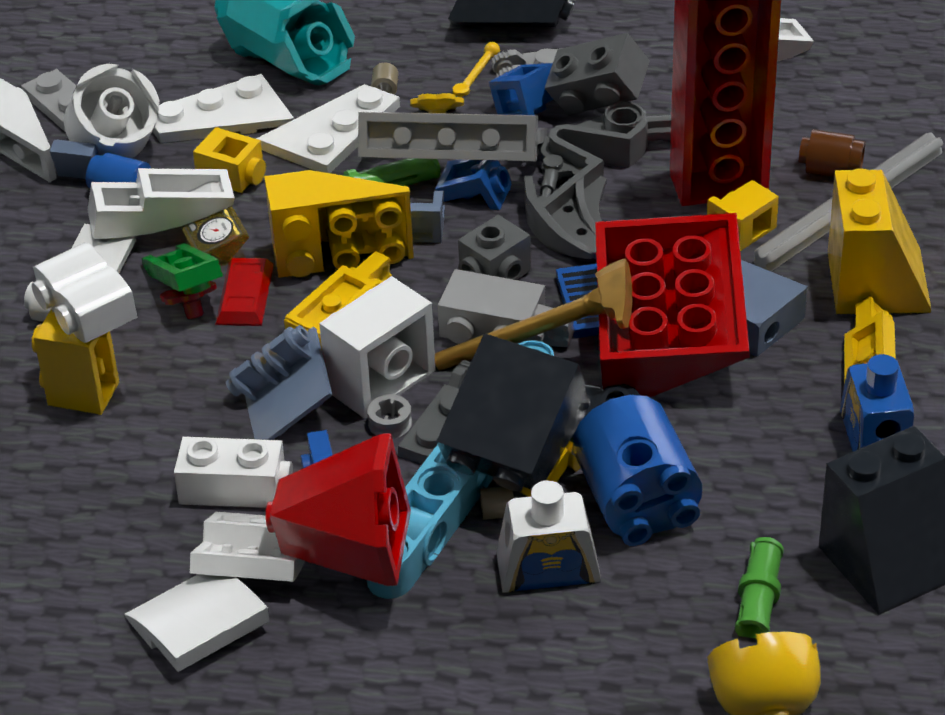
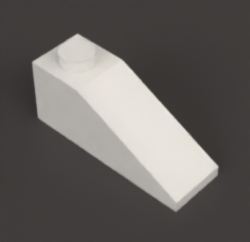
M0 78V153L48 182L55 180L54 163L49 152L51 147L27 93Z

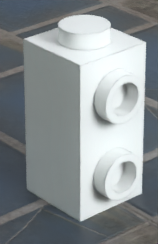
M182 437L174 470L179 504L266 508L267 503L274 500L278 480L293 473V464L291 461L284 460L282 440Z

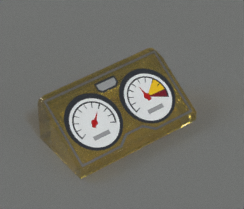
M232 206L206 218L180 226L190 246L217 258L220 267L229 263L250 237Z

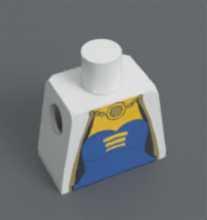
M547 480L538 482L533 486L531 497L513 498L507 502L496 552L502 592L602 582L594 541L581 494L577 492L564 493L560 484Z

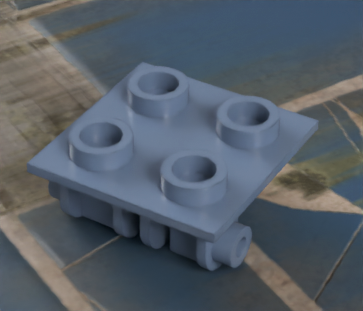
M301 325L295 329L292 327L286 328L277 338L262 347V353L255 352L252 354V362L246 360L239 367L230 371V378L226 380V386L233 395L239 396L241 393L245 395L254 438L257 440H274L276 437L281 436L288 428L333 396L315 327L308 331Z

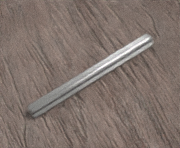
M926 133L873 170H883L892 189L941 155L943 141L940 137L936 138L933 133ZM832 198L754 251V264L768 271H773L830 231Z

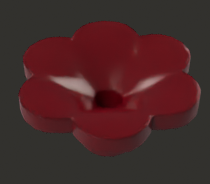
M210 281L211 287L194 294H184L183 291L179 292L172 289L161 293L160 299L161 302H165V305L182 304L187 319H193L204 314L200 298L216 290L217 286L214 281Z

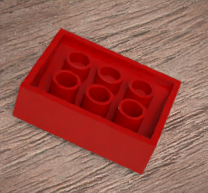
M737 213L595 222L597 272L616 261L626 259L629 264L632 281V311L628 328L620 329L616 319L609 318L607 313L599 315L600 363L603 389L609 386L626 384L635 388L640 396L653 397L750 358Z

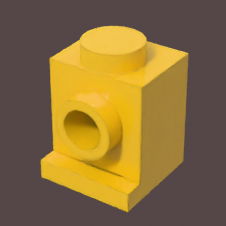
M215 127L193 151L195 169H227L233 191L242 193L249 184L258 185L264 178L266 163L263 160L261 140Z
M751 180L737 190L728 193L721 200L715 196L709 198L707 201V215L737 213L740 251L777 228L779 196Z

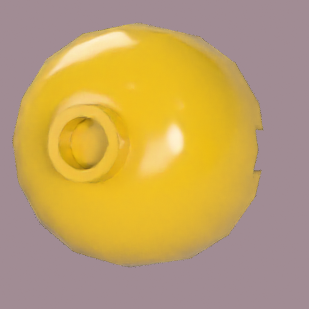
M795 632L756 634L757 645L740 649L737 638L716 647L708 655L710 678L717 700L730 715H800L816 699L821 685V669L816 643L812 645L811 637L806 634Z

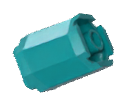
M215 0L214 9L217 14V20L231 48L238 55L265 59L286 73L314 85L326 84L350 69L351 58H346L348 48L354 45L355 35L341 6L332 2L326 4L319 0Z

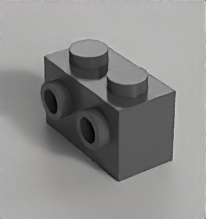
M629 33L558 49L545 85V90L566 115L607 107L620 101L638 100L650 60Z

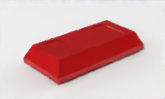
M232 258L229 261L216 325L262 326L274 263L266 258Z

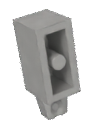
M455 269L438 303L439 337L449 338L451 341L461 344L482 336L484 333H490L553 309L545 306V285ZM573 322L516 344L535 340L544 342L549 346L568 347L573 336Z

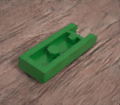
M185 243L175 246V251L158 257L149 255L142 258V265L149 276L179 292L183 291L184 294L204 291L211 287L210 281L223 277L217 258Z

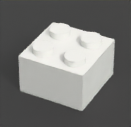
M392 276L319 323L322 354L332 395L364 419L368 417V405L372 400L386 394L401 395L436 371L432 303Z

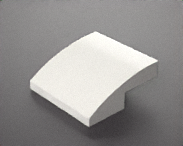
M215 512L204 521L203 542L190 553V573L293 582L305 561L281 554L276 535L268 531L264 515Z
M198 574L125 613V618L151 649L157 647L177 672L269 622L268 607L238 578Z

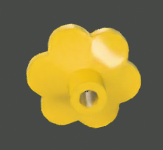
M451 93L437 95L421 94L418 95V98L410 100L411 107L426 110L429 113H446L448 110L464 105V98L455 97Z

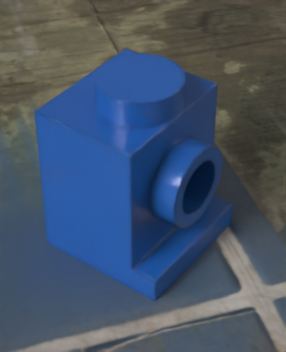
M553 63L520 65L489 81L497 115H535L546 110L545 104L553 100L545 90Z

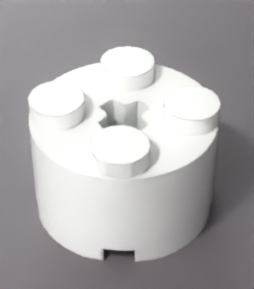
M117 64L96 66L88 70L80 78L73 91L64 114V126L69 141L96 144L98 153L102 156L105 153H112L133 158L143 150L156 125L159 111L158 94L152 83L142 73L134 69L130 72L117 68Z

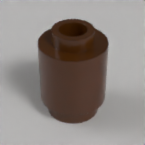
M813 129L810 138L802 137L798 162L806 164V173L834 177L835 170L862 169L866 142L855 140V135Z

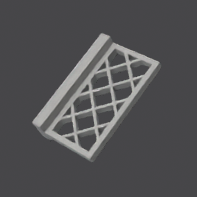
M358 112V157L537 161V145L544 142V138L547 137L548 128H538V115Z

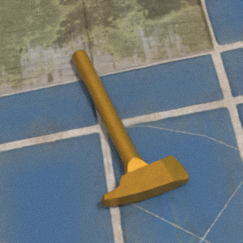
M621 259L596 272L595 276L597 277L599 287L582 298L487 334L518 343L589 315L594 316L606 313L609 318L616 319L620 329L628 328L632 311V281L627 260ZM483 335L435 353V364L438 370L441 371L454 367L464 360H472Z

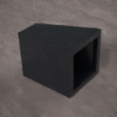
M484 333L436 441L446 460V464L450 468L466 475H474L475 471H479L493 476V480L497 484L517 492L522 491L523 487L532 490L533 486L538 482L546 481L591 403L579 364Z
M912 426L826 463L818 547L878 615L945 585V456L916 426Z

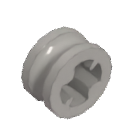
M386 394L375 398L368 405V426L376 436L391 433L392 439L403 436L410 430L412 426L411 405L404 397ZM391 413V417L398 414L397 418L388 420L387 415L384 419L381 418L382 415Z

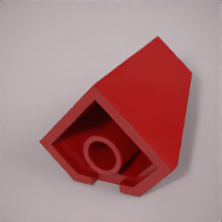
M391 433L374 436L278 480L274 500L269 501L266 505L265 517L268 531L276 535L281 554L385 586H397L411 509Z

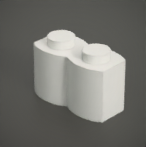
M82 243L33 266L36 281L31 284L33 294L44 310L52 309L60 327L67 335L73 333L80 341L87 343L138 318L130 287L117 271L107 266L100 254L88 243Z

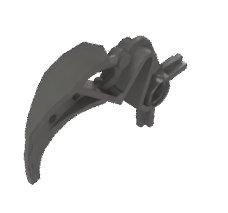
M620 101L607 106L603 116L577 125H557L552 128L549 136L545 137L544 142L540 144V155L543 159L542 173L544 176L540 188L541 196L537 197L533 176L524 177L527 224L538 240L549 250L564 255L584 259H597L595 222L602 221L599 207L607 184V178L604 177V164L630 168L646 154L648 141L671 140V115L646 117V111L632 101ZM562 177L571 178L555 191L558 180Z

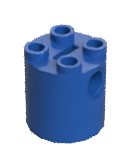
M639 395L613 398L593 408L579 422L573 435V453L606 523L612 532L622 537L625 544L629 546L641 545L648 541L653 533L676 527H688L699 518L700 509L698 504L702 498V482L659 402L648 396Z

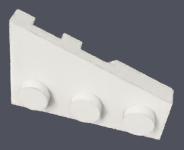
M259 74L244 77L239 81L214 89H205L198 94L179 100L162 103L159 105L158 119L153 133L160 143L203 139L215 127L231 132L240 131L241 134L257 133V129L280 127L294 120V117L263 75Z
M364 84L256 139L261 140L262 151L315 171L331 173L358 147V112H395L400 107L399 96Z

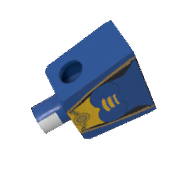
M885 354L875 355L869 359L867 364H856L847 368L840 412L853 452L884 439L875 433L877 426L881 422V433L887 432V437L913 426V404L899 363L892 356Z

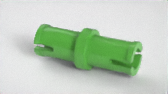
M759 537L755 539V543L751 542L747 572L740 578L738 593L742 598L738 620L735 623V632L738 636L756 638V634L770 632L769 625L773 604L780 599L781 584L778 580V573L784 553L782 544L773 538Z

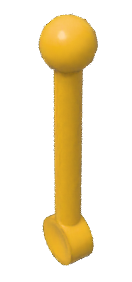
M489 42L485 45L484 55L464 82L453 86L454 95L463 97L469 94V87L494 55H497L498 52L500 53V47L497 43Z

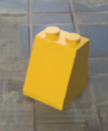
M835 170L828 259L836 314H856L855 304L870 295L888 313H931L920 247L883 170Z

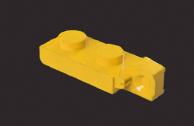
M375 251L357 268H349L342 265L285 316V329L288 327L295 329L301 325L308 331L315 327L322 350L319 323L391 277L390 257Z
M871 295L855 304L856 327L844 334L845 379L847 368L856 364H867L869 359L875 355L885 354L896 359L895 322L892 315H889L886 309L883 310Z

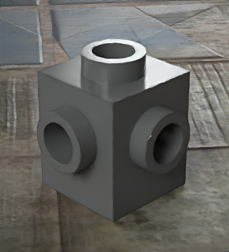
M499 214L458 239L459 270L518 280L531 271L530 234Z

